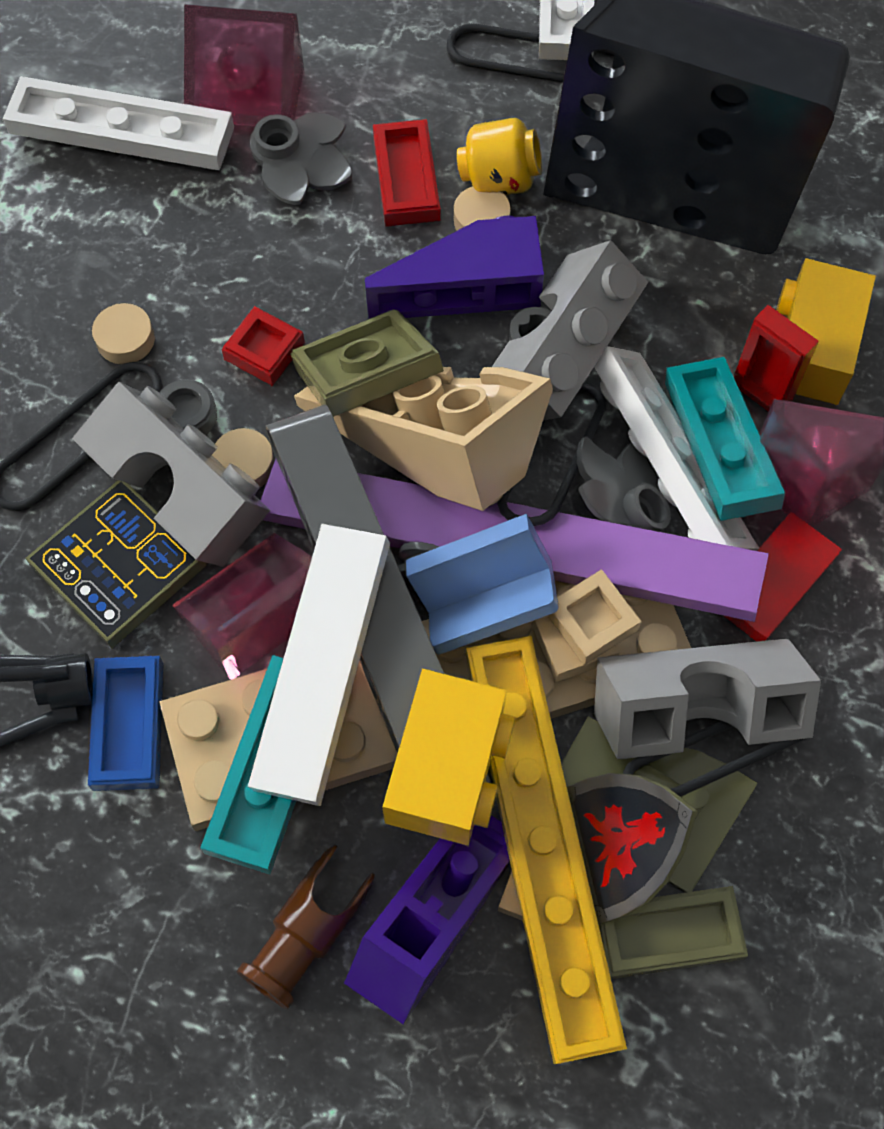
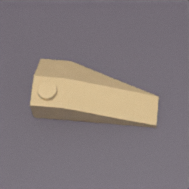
M443 367V372L333 417L340 434L436 496L484 511L490 505L499 501L503 494L526 476L553 388L550 378L504 367H484L479 374L480 378H454L451 367ZM308 386L294 395L297 406L304 411L321 406Z

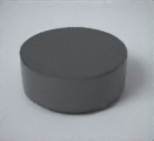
M183 379L168 384L159 392L175 406L176 411L171 417L180 426L185 428L190 424L205 435L213 429L217 420V408L211 391L204 384L195 380Z

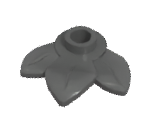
M319 112L307 113L294 121L287 116L279 114L269 115L261 119L256 124L250 137V149L253 158L262 165V181L267 190L280 201L299 205L304 200L309 187L315 190H332L349 182L352 178L351 167L347 159L333 145L344 133L346 128L345 122L332 115Z
M584 437L579 441L577 466L586 482L578 490L588 509L601 521L663 533L664 528L670 523L671 512L668 502L659 491L658 478L649 459L641 454L632 442L623 449L617 460H615L588 437Z

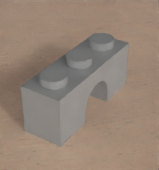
M611 240L568 254L539 296L551 309V313L529 334L510 340L492 367H504L550 378L553 391L543 420L562 417L648 284V281Z
M118 382L72 439L113 479L143 488L157 470L169 464L174 478L172 494L154 519L196 560L223 567L270 512V509L254 495L259 490V485L237 466L230 463L225 468L214 458L212 454L217 450V446L190 424L185 428L180 426L171 417L176 411L175 406L158 391L150 386H146L141 392L122 382Z
M789 639L598 657L594 715L617 760L683 752L686 721L695 718H712L731 724L740 731L748 745L813 738L821 680Z

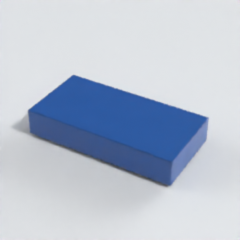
M160 656L94 659L88 786L92 791L159 788L162 710L159 701H162L164 666Z

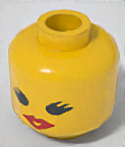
M517 118L473 125L466 137V147L457 149V165L461 180L463 182L471 181L472 186L478 192H503L505 195L528 191L532 186L534 176L542 174V155L536 130H528L524 122Z

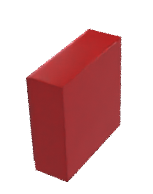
M254 306L221 350L225 361L273 386L292 361L290 353L294 349L302 347L305 344L303 332Z

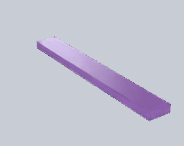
M275 459L260 500L270 509V512L263 520L305 529L277 459ZM358 473L381 529L390 542V547L400 548L404 543L424 542L441 547L508 521L501 515L497 502L481 511L438 497L421 485ZM507 502L508 508L520 516L527 514L528 517L540 516L548 511ZM560 512L549 522L534 526L552 560L555 581L577 585L602 569L622 595L755 622L769 553Z

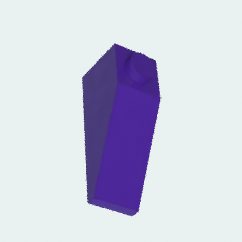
M507 215L495 219L477 220L366 277L365 289L368 319L393 309L398 310L405 318L541 307L539 296L542 293L544 271L536 216L514 217Z
M491 816L488 828L474 825L469 846L441 838L437 841L363 936L345 979V985L401 1024L405 1023L446 964L510 864L501 821Z

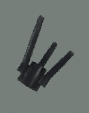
M70 653L55 656L0 655V682L33 681L37 705L50 704L52 711L1 731L0 747L56 724L79 721L78 707L92 705L93 674L87 653L76 655Z

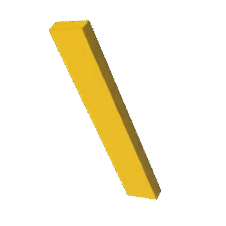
M532 636L466 648L465 655L471 681L507 690L503 714L516 717L506 758L492 756L490 771L493 784L498 785L496 799L553 1063L560 1064L625 1050L627 1046Z

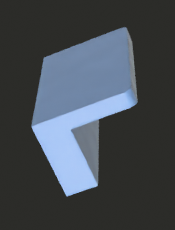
M527 514L406 560V577L429 613L430 642L435 653L438 655L553 614L559 608L552 560Z

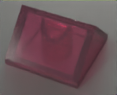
M184 4V104L231 112L234 125L255 127L264 117L275 114L287 116L294 121L304 72L297 13Z
M774 399L759 434L760 443L765 446L785 491L781 510L786 516L790 512L794 513L811 527H814L868 492L884 467V417Z
M273 533L172 605L229 680L240 675L290 638L312 556Z

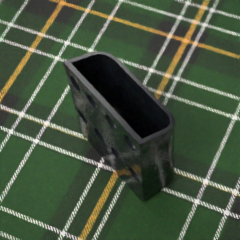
M599 0L572 29L543 195L755 253L772 254L777 250L834 121L849 65V50L845 44L839 41L705 0ZM599 49L615 52L612 68H606L597 63L592 56V52ZM588 94L604 96L603 110L597 111L592 109L585 103L583 97ZM581 135L592 136L584 148L575 140L577 136Z

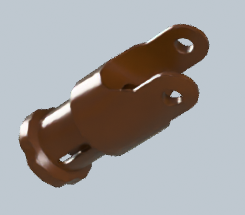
M335 844L315 861L274 918L273 924L276 929L251 964L243 962L236 971L239 976L258 992L287 1010L294 1002L291 992L315 958L323 959L366 898L373 884L375 874L372 872L342 912L337 915H331L320 910L313 900L314 881L338 846Z

